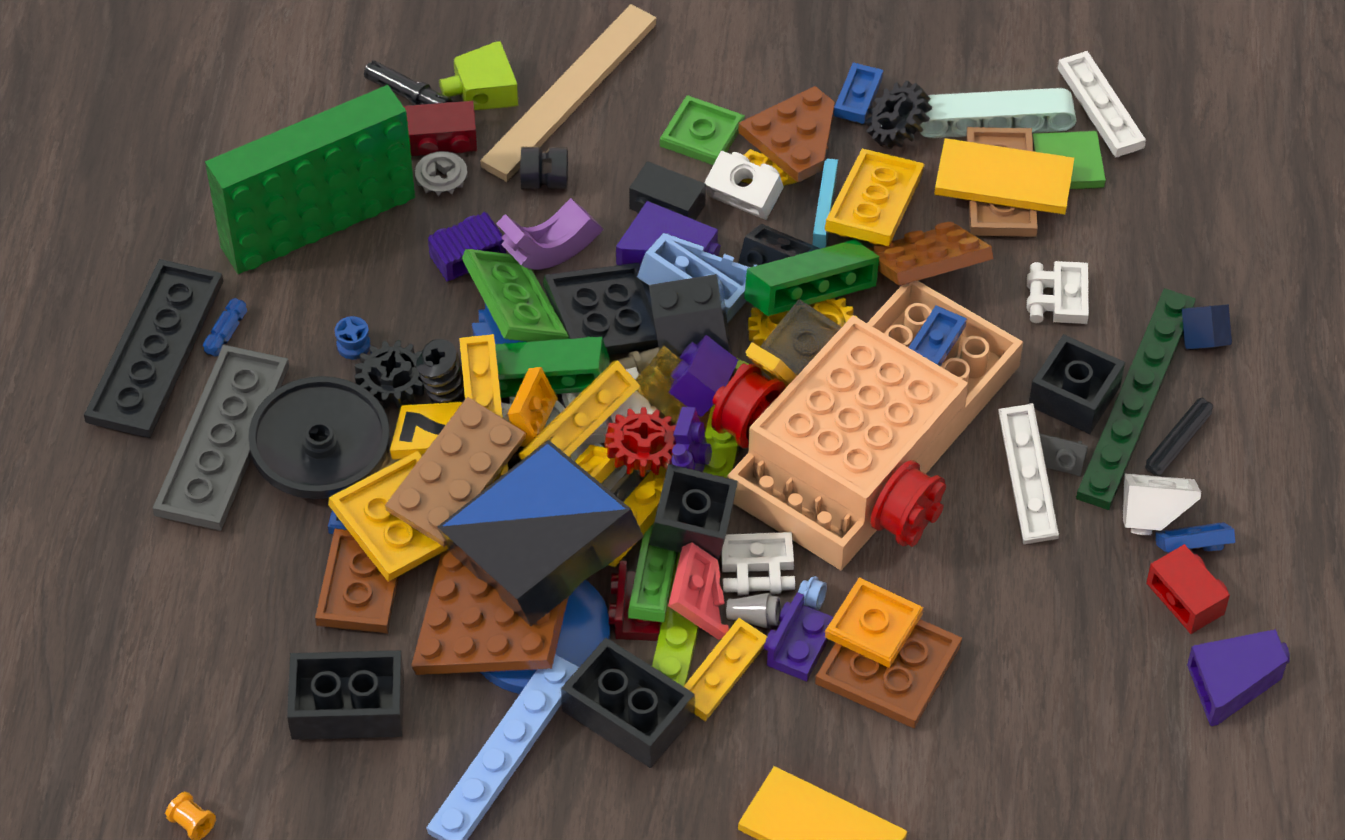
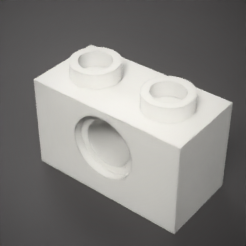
M722 150L704 182L709 197L764 220L768 219L784 188L779 172L772 166L767 164L758 166L751 163L746 156L738 152L729 154ZM749 178L753 180L748 186H738L739 182L743 179Z

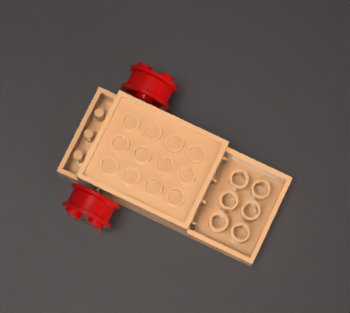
M914 281L901 285L868 323L852 316L787 387L783 381L777 378L769 380L764 377L758 366L743 363L726 387L721 386L717 390L712 400V403L715 405L711 421L713 430L720 434L728 432L736 437L737 445L745 449L749 448L748 454L727 477L738 481L733 504L780 533L792 532V540L841 571L876 531L885 529L896 536V542L901 546L909 545L914 547L920 540L923 530L928 523L936 522L944 508V505L940 502L946 490L945 479L939 475L930 477L926 473L1019 368L1023 341L923 283ZM936 305L967 318L965 329L941 366L908 348Z

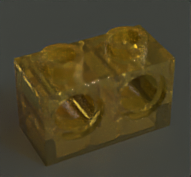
M663 345L635 378L640 385L636 391L666 417H672V422L677 424L681 408L687 406L671 395L669 390L675 380L671 377V374L682 360Z

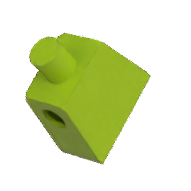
M501 41L457 56L454 59L455 76L439 80L443 95L452 97L461 94L463 101H473L474 111L518 105L517 82Z

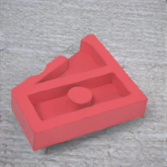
M691 542L682 546L668 606L720 640L728 632L729 627L728 625L721 624L719 606L725 604L723 590L719 582L720 570L718 560Z

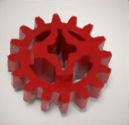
M642 407L639 414H635L631 408L628 409L627 417L617 414L615 416V423L608 424L607 433L605 434L607 457L615 458L614 466L616 468L623 465L627 466L626 473L629 475L634 469L639 470L641 477H645L646 470H651L655 475H659L661 466L667 469L668 464H672V448L676 445L673 436L676 425L671 426L672 417L667 416L661 419L659 417L660 410L657 409L652 414H647L646 407Z

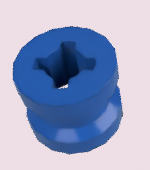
M351 316L341 319L336 324L337 351L341 356L353 360L359 359L361 353L367 354L369 352L370 338L368 325L365 320L360 317Z

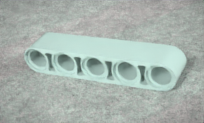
M1064 88L929 95L931 99L928 103L932 106V110L927 112L926 115L930 120L922 122L921 127L923 131L920 134L926 138L966 137L967 127L1032 128V133L1066 131L1075 125L1076 115L1072 95L1069 90Z

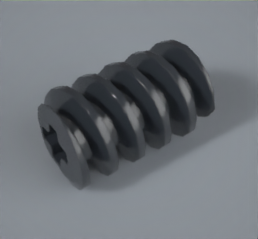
M444 339L430 341L425 345L418 357L416 368L432 404L464 402L465 391L462 363L455 346L450 341Z

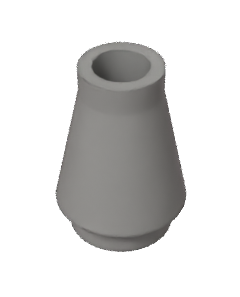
M771 593L728 599L727 620L737 621L738 618H741L748 624L767 629L771 625H779L781 613L780 598L771 596Z

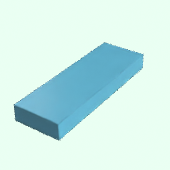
M827 158L824 162L813 231V245L820 249L827 246L829 232L825 231V224L833 207L838 160Z

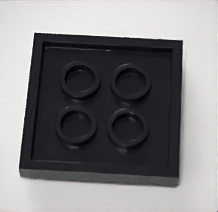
M639 263L544 275V289L552 307L569 335L568 339L603 337L608 355L659 347L653 319L650 288L647 283L637 277L641 267Z

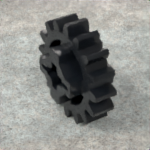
M905 81L903 86L896 82L892 91L885 88L884 95L881 98L876 97L874 99L877 103L876 107L868 109L872 117L865 120V123L869 126L867 133L880 146L883 147L885 145L889 149H892L895 143L899 147H903L904 140L907 138L912 142L914 134L923 131L921 127L922 122L930 120L926 115L927 112L932 110V106L928 103L931 99L930 96L917 83L912 85L909 81Z
M397 340L394 346H389L387 341H383L381 349H377L372 345L370 346V355L361 353V363L355 364V383L369 391L378 401L383 402V409H387L390 403H395L399 409L404 400L413 404L415 403L414 394L424 395V384L416 368L417 359L422 351L414 353L413 344L402 348L400 340Z

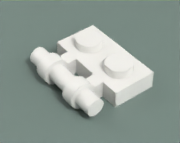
M1054 261L1053 271H1043V264L1039 262L1032 263L1030 265V273L1027 275V287L1030 289V296L1027 298V311L1030 313V321L1040 323L1043 321V313L1045 311H1053V322L1087 324L1089 316L1088 263ZM1046 287L1053 288V295H1043V289Z
M792 532L726 534L721 551L722 572H736L737 578H723V592H737L738 595H749L750 591H770L771 594H781V590H795V576H781L780 570L794 569ZM748 571H769V577H748Z

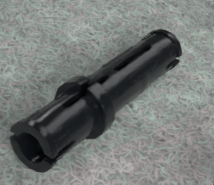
M372 60L371 63L369 62L364 70V77L367 80L377 83L382 87L389 85L394 93L411 101L412 105L452 102L451 98L431 89L429 84L414 81L376 60Z

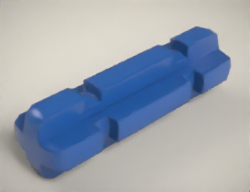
M233 298L229 301L225 308L227 311L222 312L210 331L212 334H209L203 342L205 353L211 354L214 357L219 356L223 344L228 343L240 323L239 320H242L247 312L246 303L243 300Z

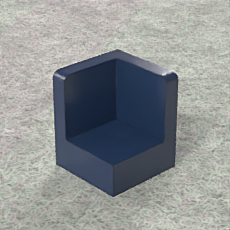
M1229 304L1182 309L1184 340L1187 349L1232 344Z

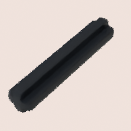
M1204 398L1197 399L1146 460L1145 469L1154 476L1161 475L1212 414L1213 404Z

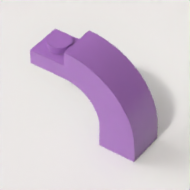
M572 198L550 219L534 227H522L506 214L496 223L505 233L501 237L504 240L501 245L520 265L534 270L550 268L567 261L587 247L604 230Z

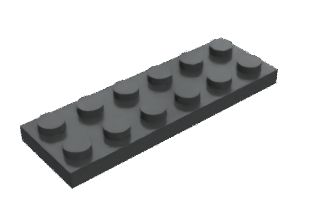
M223 345L154 503V516L219 531L222 530L252 458L249 446L251 420L262 401L282 386L289 369L288 358Z

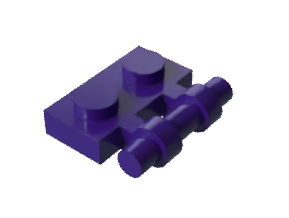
M682 407L673 434L676 445L672 448L673 455L671 461L675 466L703 472L705 465H708L711 461L712 447L706 441L705 426L703 422H700L696 408Z

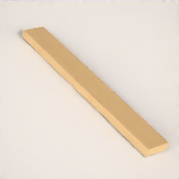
M630 4L480 160L481 168L507 182L520 169L521 147H541L656 26V17Z

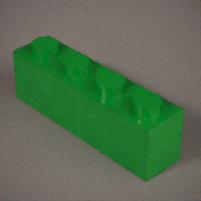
M851 240L747 268L744 299L765 315L771 316L876 286L880 256L857 240Z
M603 337L495 344L501 398L516 397L529 368L541 367L555 394L582 392L609 366V356Z

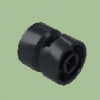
M521 147V189H540L542 184H546L549 189H567L568 147H549L546 152H543L540 147ZM544 163H552V173H543Z

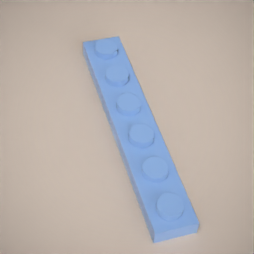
M555 654L552 669H537L426 827L428 834L438 840H468L561 706V687L579 668L578 666Z

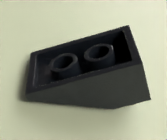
M717 274L649 285L653 319L668 393L675 380L671 377V374L682 361L680 356L691 342L697 345L707 335L732 354L723 285ZM733 371V373H732V375H731L729 381H730V380L733 378V376L735 375V374H734V371Z

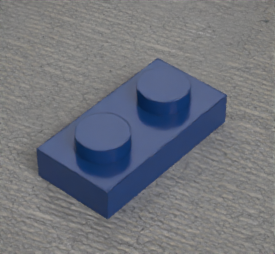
M853 62L835 104L834 116L865 124L869 114L868 109L871 108L882 82L883 70Z
M936 305L908 348L941 366L965 329L967 318Z
M1224 522L1155 532L1156 545L1168 553L1184 544L1189 550L1203 547L1204 551H1218L1224 549V544L1235 543L1234 528Z

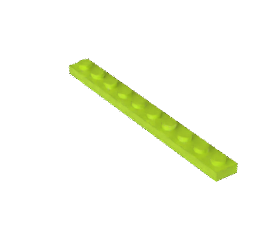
M713 405L705 432L706 441L712 447V457L710 463L705 465L703 472L727 478L728 474L735 467L739 445L736 443V437L728 432L720 434L713 430L711 424L715 405ZM678 552V554H677V559H676V563H675V567H674L673 578H672V583H671V589H670V594H669V600H670V596H671V592H672V588H673V583H674V579H675V575H676V571H677V567H678V562H679V558H680V554H681V553H679V552ZM668 605L665 622L661 624L652 667L684 686L688 681L699 627Z

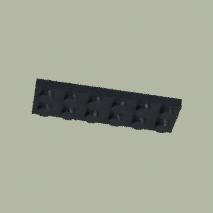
M158 260L84 413L86 423L151 438L224 282L222 273L167 260Z

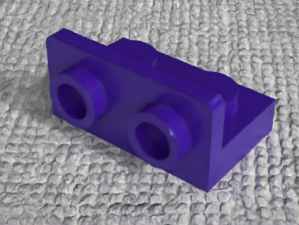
M797 592L792 603L786 602L779 616V622L781 623L776 631L772 629L766 638L764 650L768 651L767 666L807 682L829 639L825 638V630L832 621L833 616L805 606L804 594Z

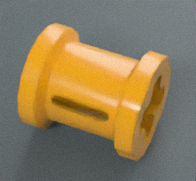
M189 792L180 793L170 802L165 812L166 819L171 823L177 822L187 831V836L191 840H201L211 831L216 821V815L210 810L204 811L199 807Z

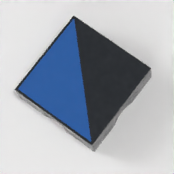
M549 440L437 526L451 554L478 579L494 587L502 601L530 626L569 597L585 579L605 568L644 537L631 508Z

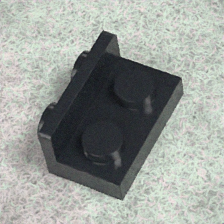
M760 224L745 236L738 263L751 268L754 264L762 265L820 248Z

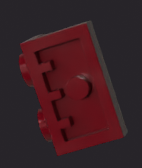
M620 560L619 573H612L611 594L617 595V603H610L609 624L615 625L616 639L658 641L660 622L628 618L636 571H627V561Z

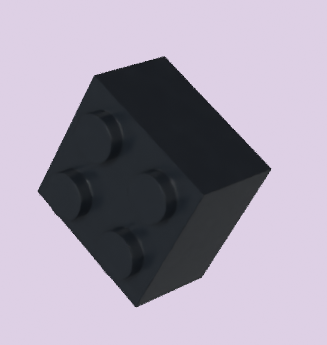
M1063 334L1032 381L1029 404L1033 403L1034 409L1091 434L1121 387L1125 362Z
M668 464L649 545L681 553L682 546L692 542L719 562L738 481Z

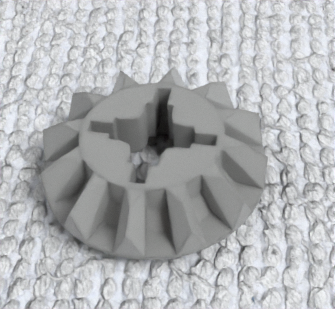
M434 152L428 154L416 166L415 176L417 185L423 186L426 193L435 191L439 196L441 192L448 191L453 194L456 187L463 188L464 180L467 178V166L464 160L454 153ZM437 168L439 172L441 171L443 174H447L446 179H442L440 176H436Z

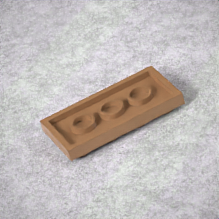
M967 127L966 142L1033 151L1032 128ZM969 200L970 233L974 236L1036 237L1038 229L1037 210Z
M467 397L385 504L386 511L445 547L446 543L437 526L494 482L526 439V433Z

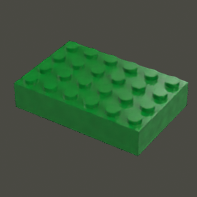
M389 85L205 161L220 246L237 274L255 269L270 260L285 256L291 251L307 244L315 243L321 238L337 231L345 230L351 225L375 217L381 212L398 205H403L415 198L407 111Z

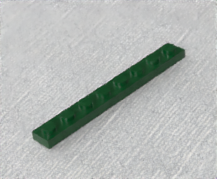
M1163 289L1079 486L1076 496L1077 500L1110 510L1184 333L1182 309L1193 308L1196 298Z

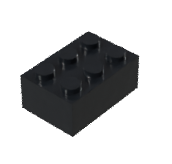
M605 638L561 687L562 711L650 769L695 717V694L608 638Z
M401 650L290 653L287 720L291 740L403 737L404 668Z

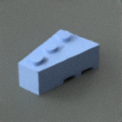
M663 233L645 253L637 277L648 285L717 274L723 285L727 322H729L747 301L744 299L746 272L747 268L750 267L733 262L734 257L724 254L723 258L704 252L703 246Z

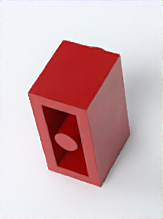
M1185 544L1150 564L1146 584L1190 634L1225 614L1230 597L1225 584L1221 580L1215 579L1206 569L1201 557L1193 554Z

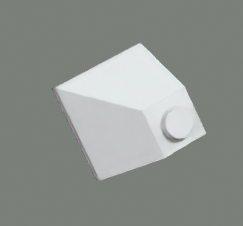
M1124 473L1123 523L1125 528H1131V533L1140 535H1151L1152 530L1161 531L1201 498V490L1195 479Z

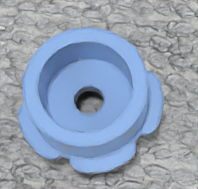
M817 576L811 577L808 581L803 580L798 592L804 594V605L819 610L825 600L827 583L819 581Z

